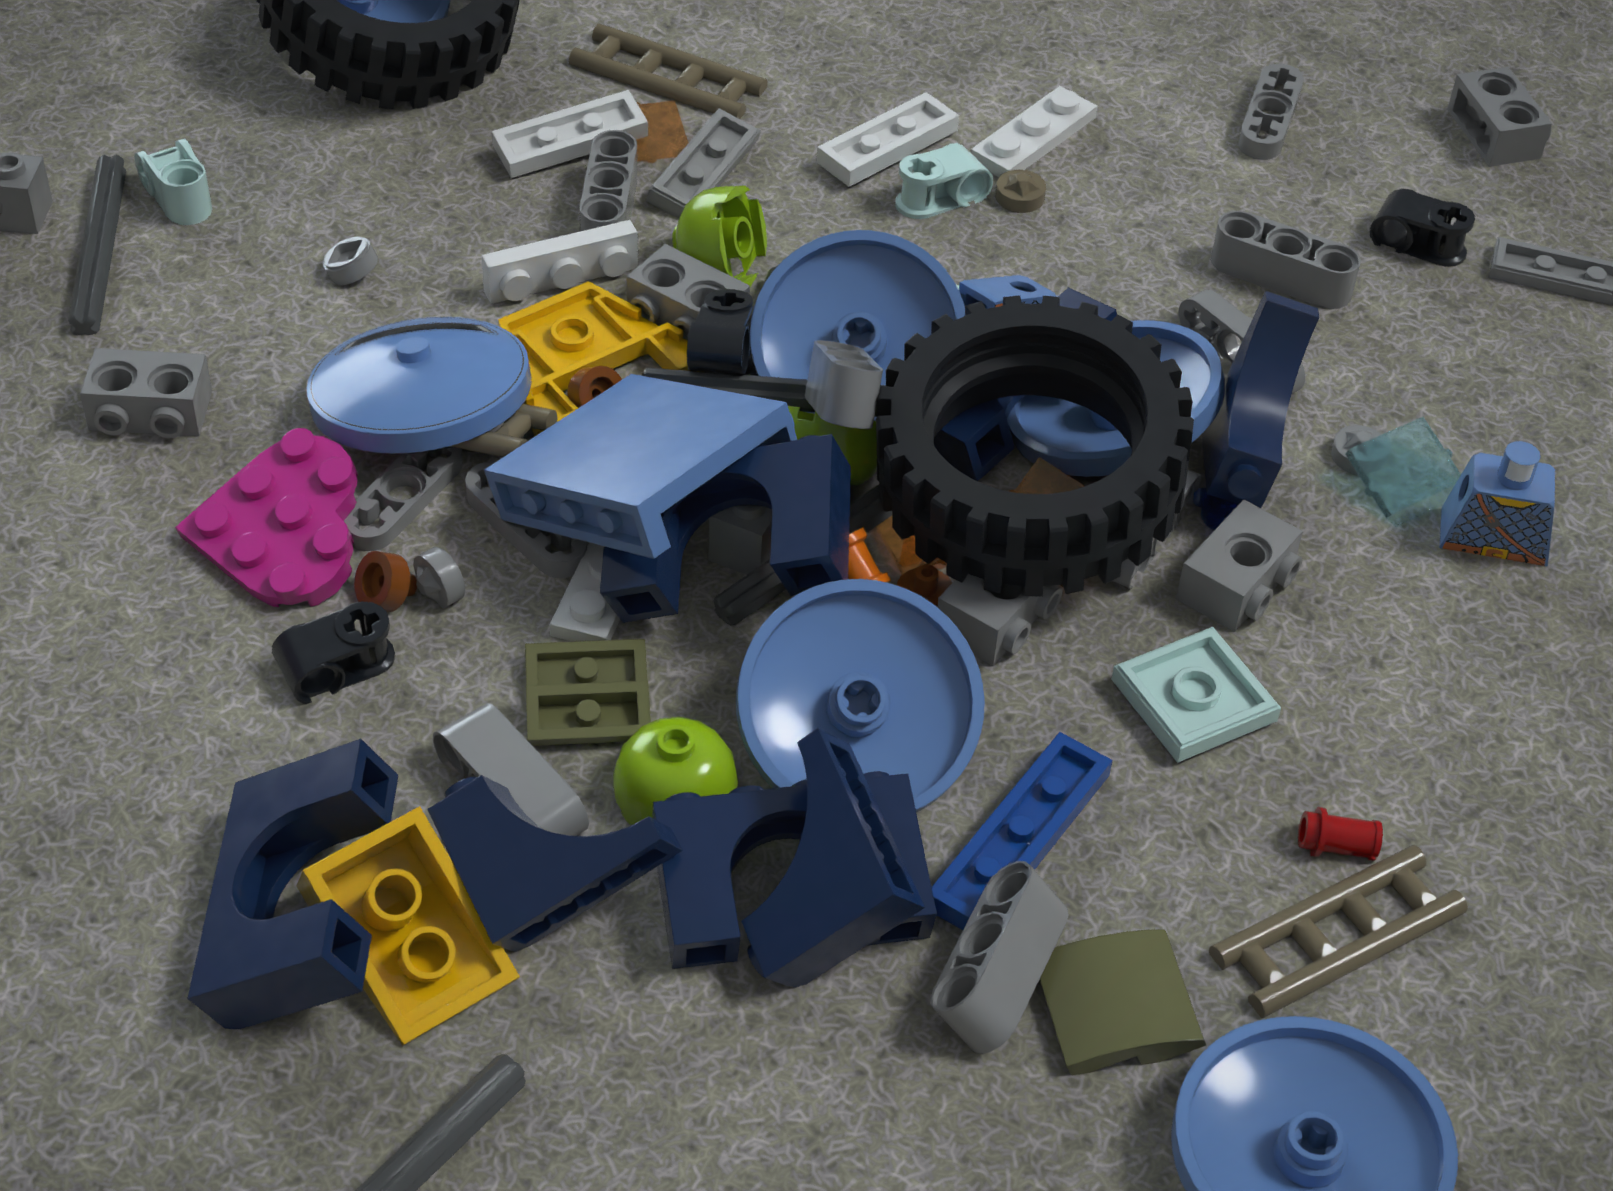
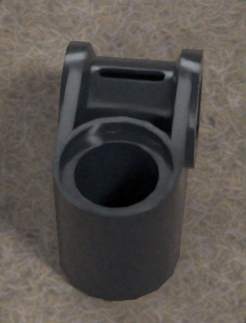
M1399 189L1388 195L1369 228L1370 237L1376 246L1380 247L1383 244L1395 248L1396 253H1404L1440 266H1457L1466 259L1467 250L1464 241L1466 233L1473 228L1475 215L1471 209L1460 203L1446 202L1419 194L1410 189ZM1455 217V218H1456V221H1455V222L1453 223V225H1452V224H1451L1452 218ZM1445 243L1443 254H1440L1439 248Z
M721 289L708 293L704 297V302L698 316L691 323L687 342L688 370L745 375L751 353L750 330L747 322L753 309V298L749 293L736 289Z
M361 601L352 603L342 610L319 619L294 625L283 631L272 645V654L297 701L303 704L311 703L310 698L330 691L333 695L345 687L376 677L386 672L393 665L395 659L393 644L386 638L390 629L388 614L382 606L373 602ZM356 620L360 622L361 633L355 629L354 622ZM370 648L375 651V663H371Z

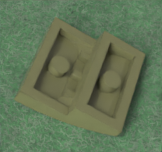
M645 639L525 643L527 740L532 746L627 742L642 726L651 722Z
M1165 929L1138 930L1102 935L1054 948L1040 977V981L1064 1060L1071 1075L1091 1073L1136 1056L1141 1065L1158 1063L1207 1046Z

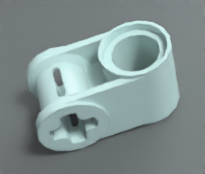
M185 138L177 140L175 147L149 155L144 151L135 153V165L140 181L151 197L154 196L167 218L179 225H193L206 220L211 215L212 204L205 168L194 155L190 144Z
M958 143L948 144L942 148L922 154L909 155L900 161L899 175L903 182L902 191L895 200V207L902 215L912 219L930 218L961 206L967 207L970 206L968 202L974 200L975 203H978L988 196L993 186V176L963 145Z

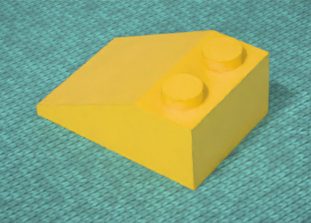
M420 806L302 870L296 886L308 906L332 899L372 935L363 990L402 1045L409 1043L520 977L504 948L492 944L450 856Z

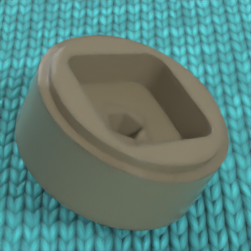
M1007 171L997 180L995 198L999 205L1009 211L1017 213L1032 212L1039 209L1044 203L1046 183L1042 177L1031 171Z

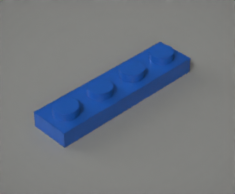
M1059 732L933 884L932 892L937 916L964 930L985 886L1001 868L1016 861H1026L1035 870L1110 776L1113 760Z

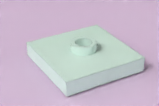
M1214 627L1117 664L1113 668L1111 680L1177 763L1277 722L1281 710L1279 704Z

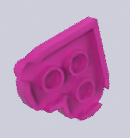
M295 428L288 431L280 441L257 455L175 528L181 538L253 597L273 607H279V604L294 605L304 601H308L311 607L316 606L336 594L352 572L349 562L353 553L354 541L344 520L355 508L357 502L354 492L358 483V473L351 457L340 444L323 436H314L308 429Z

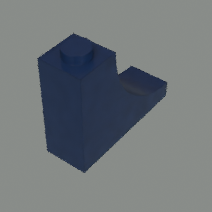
M1265 291L1225 378L1226 388L1222 407L1211 425L1201 434L1208 495L1236 504L1246 500L1262 508L1282 467V442L1289 402L1302 359L1320 318L1318 308Z
M819 728L797 742L806 770L808 791L805 824L795 856L775 890L753 913L741 921L750 941V945L747 948L748 956L756 971L765 979L793 988L810 983L925 908L850 744Z
M483 775L468 777L454 783L445 791L444 799L427 809L492 944L514 952L531 946L683 851L673 830L650 816L626 828L601 835L568 836L546 831L523 812L507 787Z

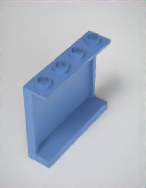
M630 374L484 469L502 520L655 559L671 547L661 513L758 445L766 446L797 440L794 429V420L789 412L787 402Z

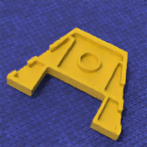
M589 281L498 319V326L516 336L524 345L528 354L532 379L529 394L523 404L555 410L557 422L578 409L563 391L568 389L572 376L582 368L606 366L614 369L648 354L662 369L690 371L687 366L688 341L683 339L682 329L668 322L659 326L643 318L641 308ZM532 428L534 437L543 432V430Z

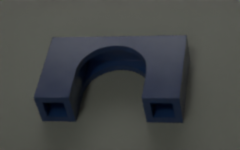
M810 435L799 440L766 446L758 445L661 513L671 547L655 559L604 546L600 594L620 620L626 623L678 614L682 556L689 539L699 526L710 517L725 509L739 505H759L772 510L770 565L790 596L797 595L809 588L827 582L848 579L851 466L833 435Z
M361 738L235 782L187 997L189 1001L225 1029L247 1028L363 991L372 935L337 903L330 899L273 918L277 902L284 888L294 874L308 860L333 845L369 834L391 822L399 775Z
M881 771L864 773L925 906L924 909L867 946L930 938L937 911L908 773L889 775ZM807 779L801 780L790 787L763 789L760 786L748 785L738 787L728 794L700 796L696 793L685 792L672 795L665 801L653 802L652 818L670 827L683 849L682 852L657 866L672 969L738 961L741 937L731 874L739 861L747 853L764 843L780 839L801 840L807 811Z

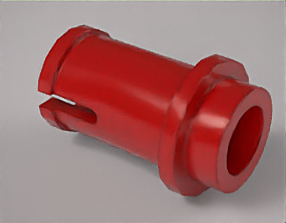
M1317 807L1314 812L1304 811L1301 816L1298 829L1299 848L1310 850L1313 857L1321 856L1322 852H1329L1375 861L1381 850L1383 827L1379 820L1369 821L1329 815L1324 807Z

